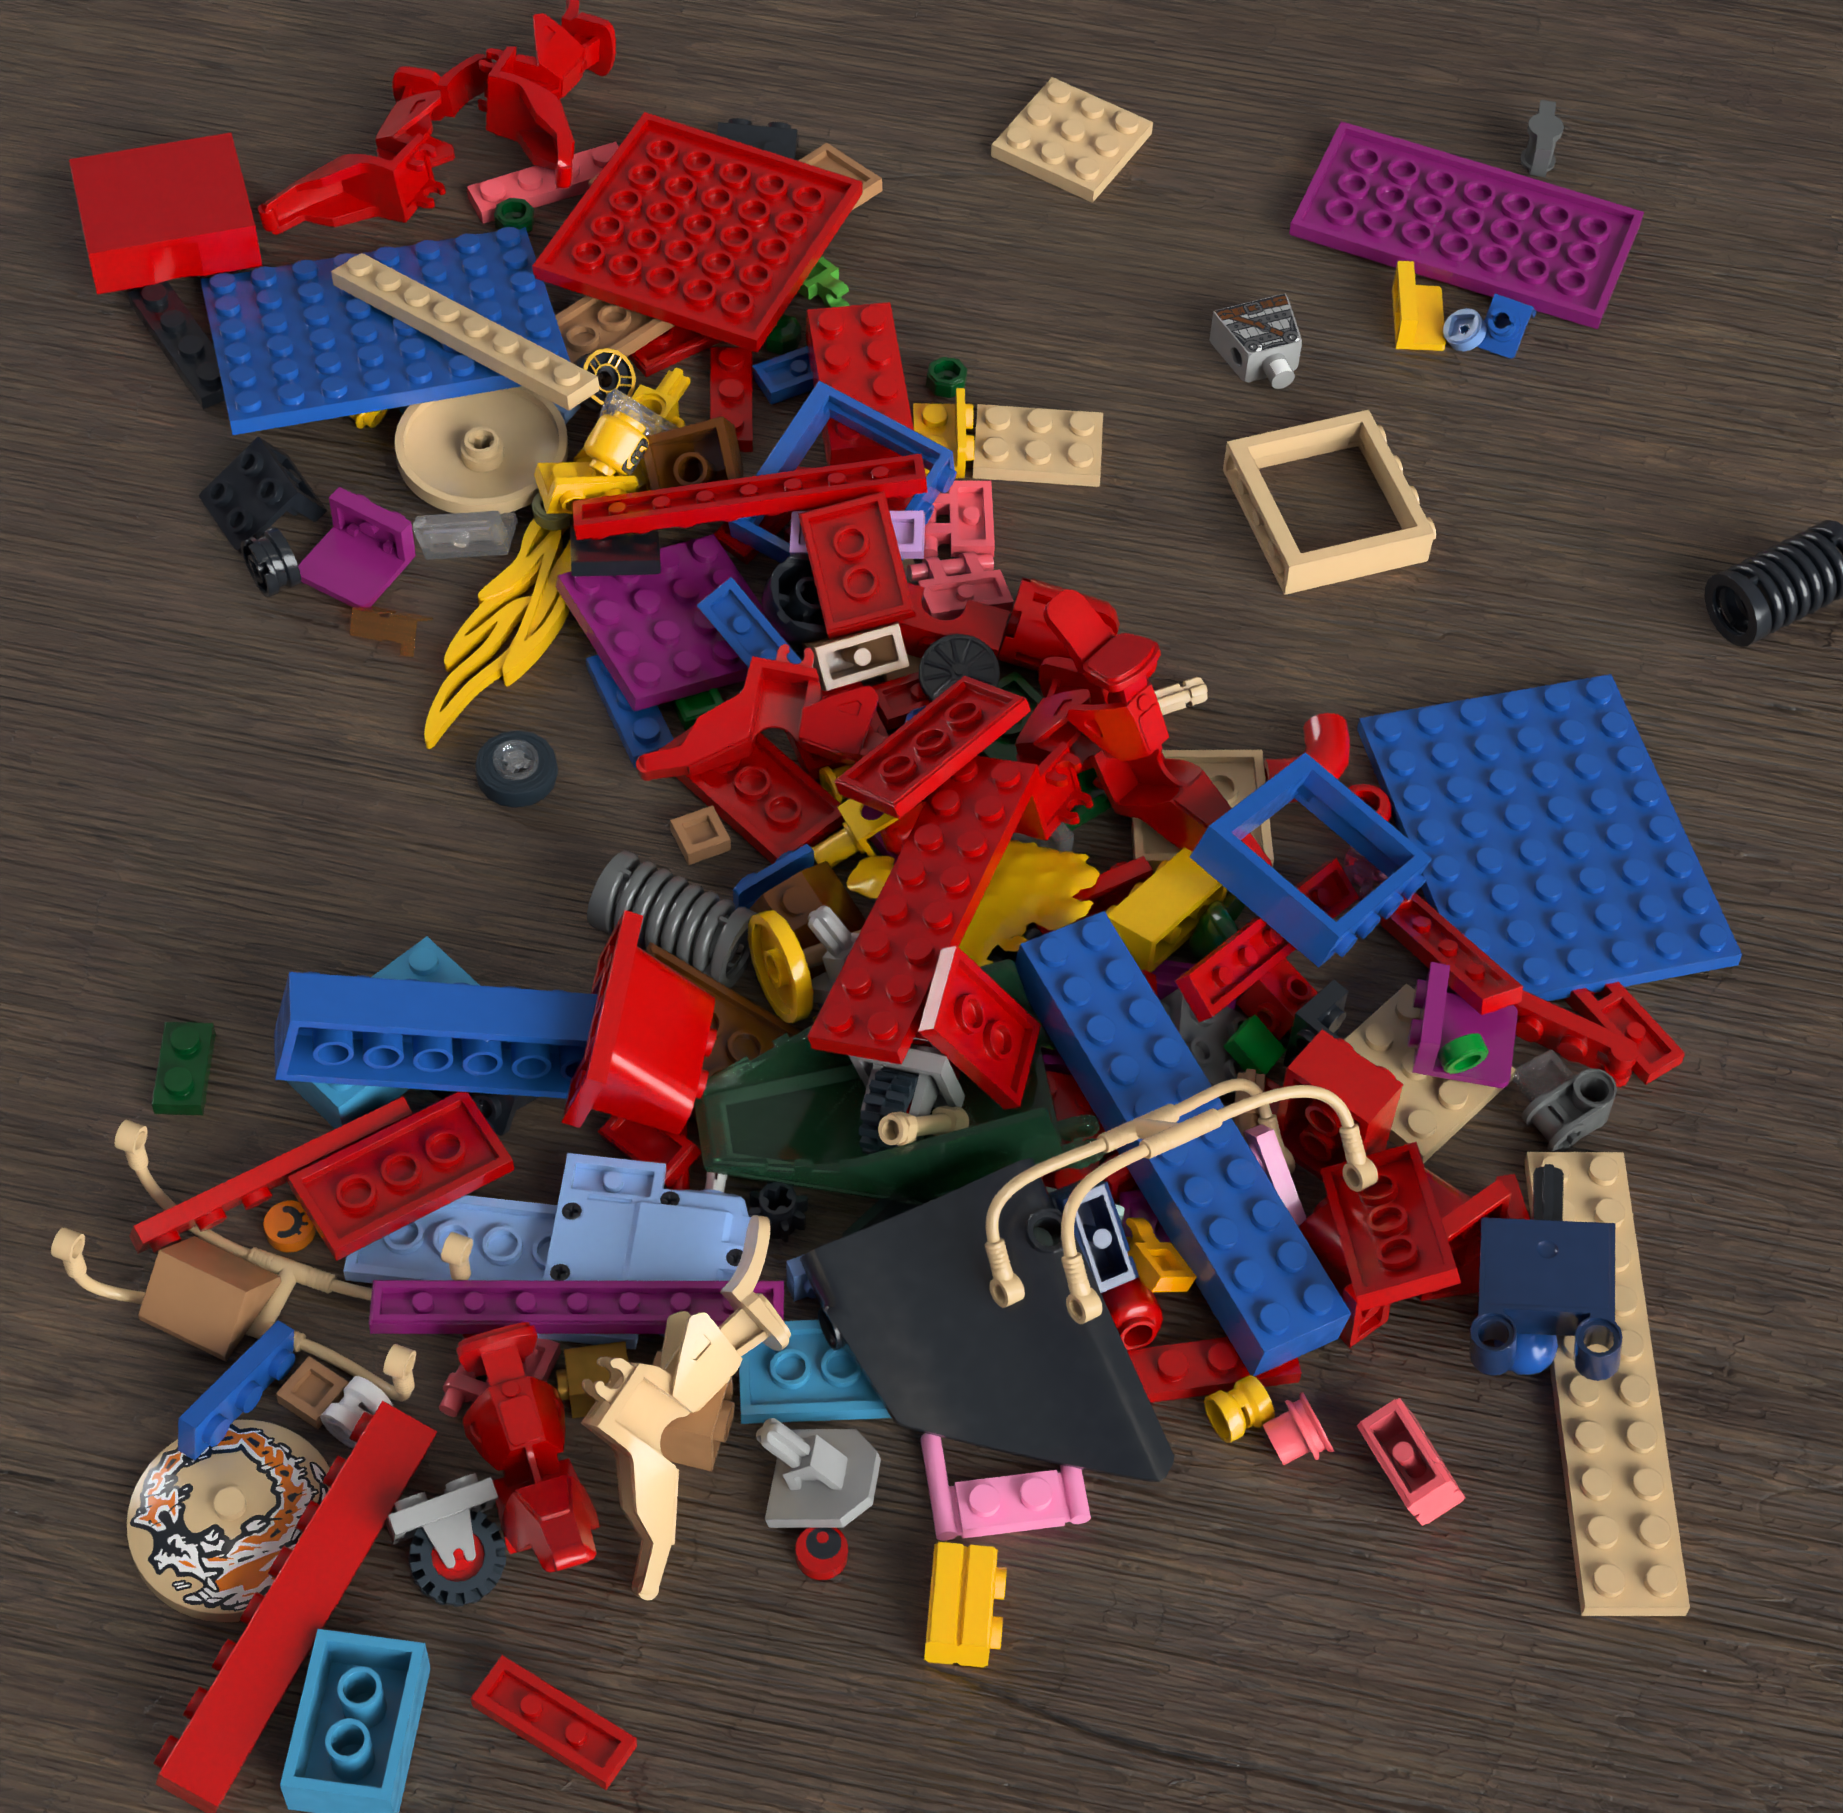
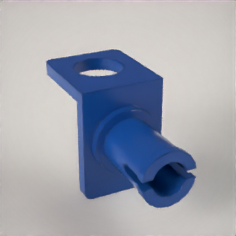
M1494 294L1484 320L1487 327L1486 335L1477 347L1508 359H1513L1530 317L1535 318L1536 310L1530 305Z

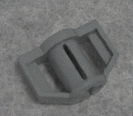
M1540 100L1537 114L1533 115L1528 122L1527 131L1530 136L1527 148L1522 151L1520 161L1523 167L1529 170L1530 175L1546 177V173L1554 168L1556 159L1553 153L1556 141L1561 138L1564 129L1561 119L1555 116L1556 102Z

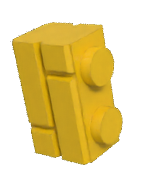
M947 1542L934 1544L924 1660L927 1662L950 1665L958 1663L961 1666L984 1668L988 1666L990 1649L1000 1650L1003 1617L993 1616L994 1599L1004 1600L1007 1568L996 1567L998 1549H995V1547L969 1545L966 1547L963 1544Z

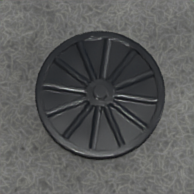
M953 634L942 637L932 643L921 658L919 682L923 693L931 702L963 676L998 687L1000 669L996 655L985 642L976 637L965 634Z

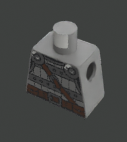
M1286 293L1213 311L1209 340L1242 381L1252 382L1268 378L1275 389L1285 388L1292 383L1295 378L1293 371L1298 368L1302 339Z

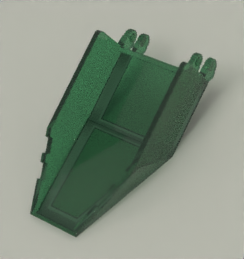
M1002 960L981 966L980 968L1042 1026L1040 1027L1020 1107L1004 1110L961 1071L958 1081L965 1094L961 1108L966 1111L969 1117V1126L967 1128L938 1136L933 1134L921 1136L917 1142L870 1155L864 1154L862 1152L863 1148L860 1147L859 1143L862 1135H859V1127L863 1124V1119H860L866 1087L848 1055L811 1048L807 1036L813 1025L791 1038L785 1033L773 1040L774 1047L751 1061L746 1056L711 1076L707 1080L702 1097L700 1099L696 1098L694 1102L703 1164L707 1172L767 1182H783L792 1186L874 1199H889L894 1202L918 1206L1017 1161L1033 1158L1035 1164H1039L1052 1157L1095 1141L1097 1138L1089 1139V1137L1098 1134L1097 1131L1100 1130V1125L1096 1116H1092V1114L1080 1115L1079 1117L1074 1116L1058 1121L1042 1047L1052 1050L1056 1049L1028 1002L1016 964L1012 960ZM818 1015L812 1018L813 1022H815ZM1063 1140L1070 1141L1071 1143L1064 1144ZM1099 1152L1055 1171L1066 1168L1082 1169L1088 1167L1090 1164L1100 1161L1105 1153Z

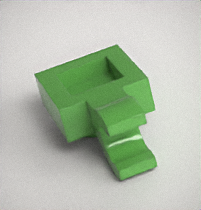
M821 256L798 292L808 300L819 295L826 308L849 306V303L841 297L849 292V288L843 281L839 280V268Z

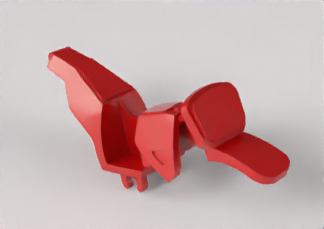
M566 0V12L562 16L561 26L544 13L533 15L536 57L516 55L517 46L506 47L504 51L495 48L487 49L486 58L496 60L497 62L479 61V69L489 74L488 88L484 89V97L487 98V101L479 99L477 106L479 110L487 112L486 130L518 142L533 165L555 170L556 189L571 186L572 160H574L575 145L560 99L565 97L577 85L586 69L599 76H606L611 71L616 56V36L613 25L608 20L584 12L579 14V0Z
M484 54L473 55L450 69L442 77L431 69L411 66L397 68L392 81L396 104L376 135L377 157L366 154L342 155L290 184L265 203L259 205L258 213L263 229L272 232L274 235H279L304 221L335 228L373 217L406 223L419 207L426 209L435 207L434 198L427 196L430 193L445 195L446 190L443 183L435 181L432 168L454 160L455 152L452 144L431 137L433 131L432 121H441L444 117L455 118L456 114L466 103L483 93L485 88H488L489 74L479 69V61L485 60L493 63L492 60L487 59Z
M1071 589L1061 591L1046 604L1043 611L1044 620L1068 651L1078 673L1085 674L1088 682L1109 691L1108 704H1075L1067 712L1068 721L1101 748L1095 755H1090L1086 758L1083 765L1088 769H1095L1098 777L1093 781V784L1105 791L1115 813L1141 819L1182 850L1185 847L1193 852L1209 825L1232 809V807L1199 766L1185 760L1166 759L1162 753V744L1169 738V734L1151 682L1146 676L1161 656L1158 643L1149 638L1130 633H1121L1113 636L1104 621L1081 593ZM1251 833L1241 840L1266 863L1272 866L1271 860Z
M783 644L778 649L776 660L752 656L742 691L699 716L682 746L640 755L636 761L638 775L644 781L690 775L692 777L751 756L757 734L769 728L785 730L792 736L794 741L799 742V746L805 751L835 762L854 765L888 738L877 733L880 727V720L874 713L879 703L878 693L871 686H864L822 699L817 669L813 668V651L810 648H806L803 661L799 664H792L787 660V655L790 652L789 645Z
M1056 656L1044 659L1039 668V683L1045 698L1034 709L1015 743L1018 752L1016 755L1017 761L1037 764L1041 778L1014 833L1045 841L1049 839L1062 822L1069 825H1075L1080 822L1079 814L1077 812H1070L1075 805H1084L1086 808L1093 807L1091 796L1081 790L1077 774L1088 770L1083 765L1084 760L1090 755H1095L1101 748L1089 738L1080 735L1081 731L1068 721L1067 712L1075 704H1108L1109 692L1088 682L1085 674L1078 673L1072 659ZM1157 662L1152 667V669L1146 674L1147 678H1149L1154 673L1157 667ZM929 795L903 817L880 831L888 852H894L899 856Z
M522 1322L481 1334H461L463 1340L458 1343L456 1348L460 1363L466 1372H474L475 1377L486 1374L490 1386L467 1410L463 1417V1425L466 1437L478 1453L497 1471H503L504 1477L492 1482L498 1496L496 1506L508 1552L514 1554L532 1548L543 1570L546 1572L561 1571L593 1560L597 1552L591 1530L600 1528L596 1510L588 1492L580 1483L570 1459L558 1461L557 1454L564 1451L566 1435L565 1412L559 1391L549 1383L532 1376H526L522 1363H525V1358L534 1351L538 1339L535 1326L531 1325L530 1322Z

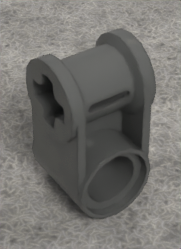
M1600 1069L1581 1071L1578 1075L1557 1088L1535 1098L1521 1115L1522 1120L1527 1125L1533 1124L1549 1142L1548 1150L1550 1152H1565L1581 1138L1602 1127L1607 1122L1617 1092L1616 1082L1611 1075ZM1584 1096L1596 1098L1599 1102L1589 1101Z

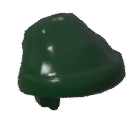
M1231 892L1223 900V903L1216 900L1209 904L1206 911L1199 918L1196 929L1188 942L1191 953L1198 962L1239 930L1235 920L1241 914L1245 904Z

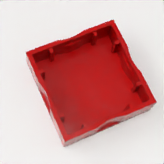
M231 132L69 159L97 294L154 285L181 277L207 276L263 266L256 226Z

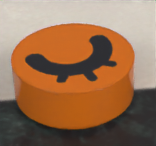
M298 1201L280 1202L274 1205L264 1218V1230L267 1241L274 1249L281 1252L291 1253L304 1249L312 1242L316 1233L315 1226Z

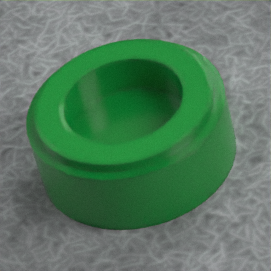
M1473 1033L1450 1041L1438 1051L1437 1057L1446 1073L1456 1074L1480 1064L1487 1057L1489 1050L1481 1034Z

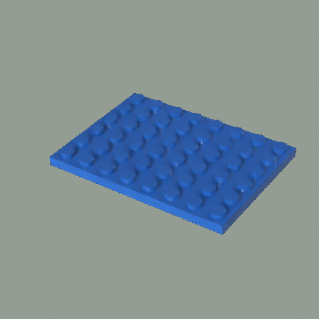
M505 227L495 232L476 235L463 234L457 238L439 241L424 240L415 245L396 248L382 247L376 251L363 253L570 362L544 281L535 279L532 265L535 263L536 257L526 227L520 230L514 227ZM344 253L334 258L316 261L301 260L291 265L273 268L264 266L253 271L236 274L220 273L211 278L200 279L232 435L520 387L521 385L334 286L331 271L359 254Z
M1612 674L1359 718L1357 731L1379 785L1389 796L1392 804V817L1398 831L1432 858L1421 874L1427 879L1421 886L1427 903L1523 986L1524 991L1546 1001L1569 998L1572 990L1587 988L1592 992L1603 991L1605 984L1620 982L1624 987L1739 965L1742 957L1741 950Z

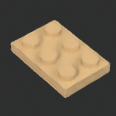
M978 404L972 478L1099 487L1103 413Z

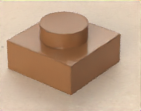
M713 805L670 820L671 833L688 865L731 850V839Z
M308 1356L277 1391L276 1397L280 1405L316 1429H319L323 1425L320 1418L322 1413L331 1403H339L344 1397L343 1390L349 1382Z

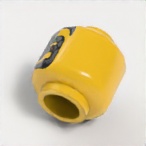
M617 410L614 415H602L584 444L586 454L593 459L589 466L604 476H614L615 473L623 476L631 475L649 445L647 437L643 434L646 428L633 418Z

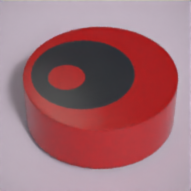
M806 1528L799 1535L796 1542V1563L802 1573L812 1579L828 1580L836 1577L843 1571L848 1560V1543L844 1534L837 1528Z

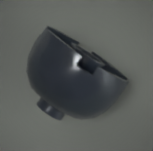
M808 553L791 555L784 562L778 564L765 583L762 595L765 618L783 639L796 644L827 638L828 634Z

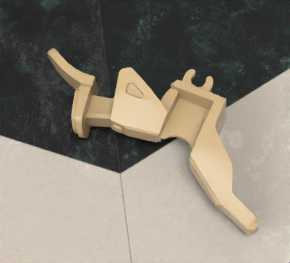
M753 1215L749 1221L740 1262L732 1278L720 1291L735 1312L721 1325L717 1326L705 1312L690 1315L686 1311L671 1314L667 1319L660 1368L647 1364L627 1362L621 1358L604 1356L597 1359V1364L609 1371V1382L605 1385L602 1381H596L594 1384L590 1379L582 1381V1389L586 1394L594 1398L596 1402L581 1424L607 1443L614 1451L620 1508L642 1539L632 1581V1591L634 1595L644 1600H652L657 1596L671 1545H675L679 1469L667 1460L661 1452L660 1439L664 1428L678 1417H685L690 1412H698L735 1374L743 1360L741 1356L762 1342L775 1351H782L789 1344L791 1332L785 1322L762 1293L753 1292L761 1274L769 1245L770 1221L768 1217Z

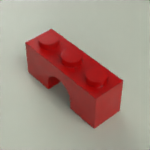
M908 583L916 617L894 622L899 623L906 654L922 658L927 648L936 640L948 635L965 634L985 642L993 650L996 658H998L1010 611L968 599L965 609L959 617L952 620L936 619L930 616L922 607L925 587Z

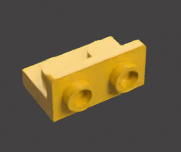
M956 388L955 404L913 403L914 431L953 451L954 468L957 471L956 478H965L966 461H974V435H966V429H973V404H965V388ZM924 468L925 475L927 476L930 470Z
M591 462L537 463L534 473L546 514H573V501L634 493L637 490L638 481L636 476H623L615 473L614 476H604L589 466Z

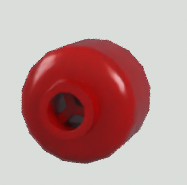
M1139 1277L1101 1293L1126 1350L1144 1348L1154 1340L1156 1334L1161 1329L1163 1314L1154 1293L1140 1281Z

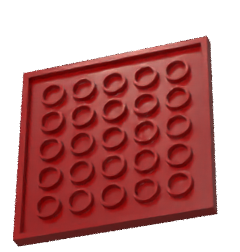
M644 112L532 265L535 279L758 353L863 194V181Z

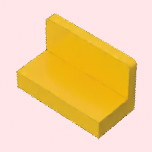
M1397 261L1392 286L1396 349L1443 351L1446 339L1443 335L1442 288L1440 286L1416 285L1414 261Z

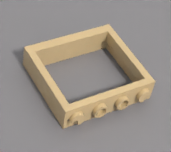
M1369 410L1227 441L1223 472L1284 595L1428 561L1433 539H1436L1435 525L1430 517L1425 516L1419 503L1417 490L1414 486H1409L1403 475V467L1399 457L1392 454L1387 444L1383 427L1376 424ZM1359 446L1402 530L1300 553L1259 469Z

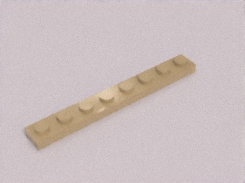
M363 253L350 258L346 263L331 271L334 286L568 411L599 391L598 376Z

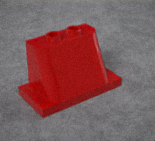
M624 910L599 956L591 994H598L584 1058L570 1081L561 1123L580 1128L590 1110L594 1109L679 1135L690 1117L695 1099H700L704 1093L709 1071L702 1069L704 1056H710L717 1036V1029L711 1028L715 997L637 946L643 915Z
M1425 1168L1452 1254L1464 1267L1480 1255L1481 1218L1506 1219L1512 1193L1497 1179L1471 1198ZM1327 1196L1315 1207L1313 1214L1303 1221L1299 1229L1351 1312L1339 1336L1351 1348L1388 1321L1391 1304L1360 1312Z

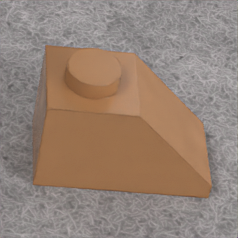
M890 623L832 639L827 637L801 644L803 653L806 648H810L814 653L813 668L817 669L821 690L824 691L910 666L899 623Z

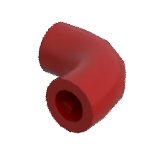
M1335 713L1318 714L1311 717L1304 724L1303 732L1306 745L1304 753L1306 752L1339 780L1349 764L1350 737L1347 721L1343 716ZM1301 755L1293 758L1265 759L1266 782ZM1294 798L1289 803H1294L1298 801Z

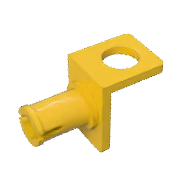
M848 799L837 806L846 821L842 823L845 828L815 847L812 846L814 858L818 864L827 861L831 868H833L858 851L861 854L866 852L869 857L877 856L867 839L898 819L885 813L875 820L864 819L862 816L864 804Z

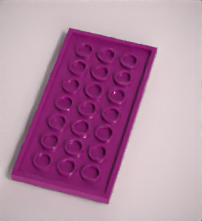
M1341 121L1291 221L1289 235L1392 267L1397 266V261H1414L1415 274L1490 297L1498 294L1530 305L1536 311L1598 329L1641 225L1644 212Z

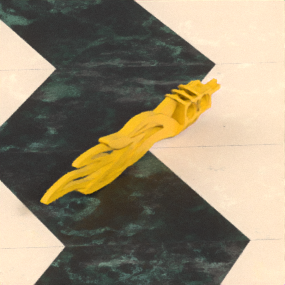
M675 368L673 371L669 370L656 390L640 384L631 399L620 405L617 411L628 415L646 428L643 433L645 436L683 427L685 422L679 417L678 401L690 385L691 380L689 377L683 376V370ZM583 447L577 453L573 462H591L593 459L586 454ZM642 456L634 472L628 475L636 476L638 481L636 492L651 490L644 456ZM533 518L524 533L521 549L516 559L478 593L479 606L459 629L446 651L444 657L445 670L450 672L484 639L486 641L452 671L440 687L425 724L424 738L427 749H432L459 714L481 691L501 676H503L505 686L512 685L533 666L558 635L570 611L556 589L557 576L571 572L570 540L562 553V535L570 525L561 530H547L540 527ZM536 582L532 596L518 598ZM522 620L519 630L514 639L512 640L509 648L496 660H494L492 663H490L488 666L482 669L478 674H476L472 679H470L447 704L449 698L453 695L456 689L463 683V681L472 674H474L477 670H479L497 653V651L508 639L515 626Z

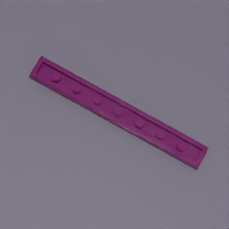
M373 1280L369 1329L370 1334H481L508 1325L530 1322L531 1325L535 1326L537 1334H665L668 1317L677 1312L686 1311L690 1315L705 1312L719 1326L735 1311L727 1299L720 1293L729 1281ZM757 1281L753 1292L762 1293L784 1321V1281Z

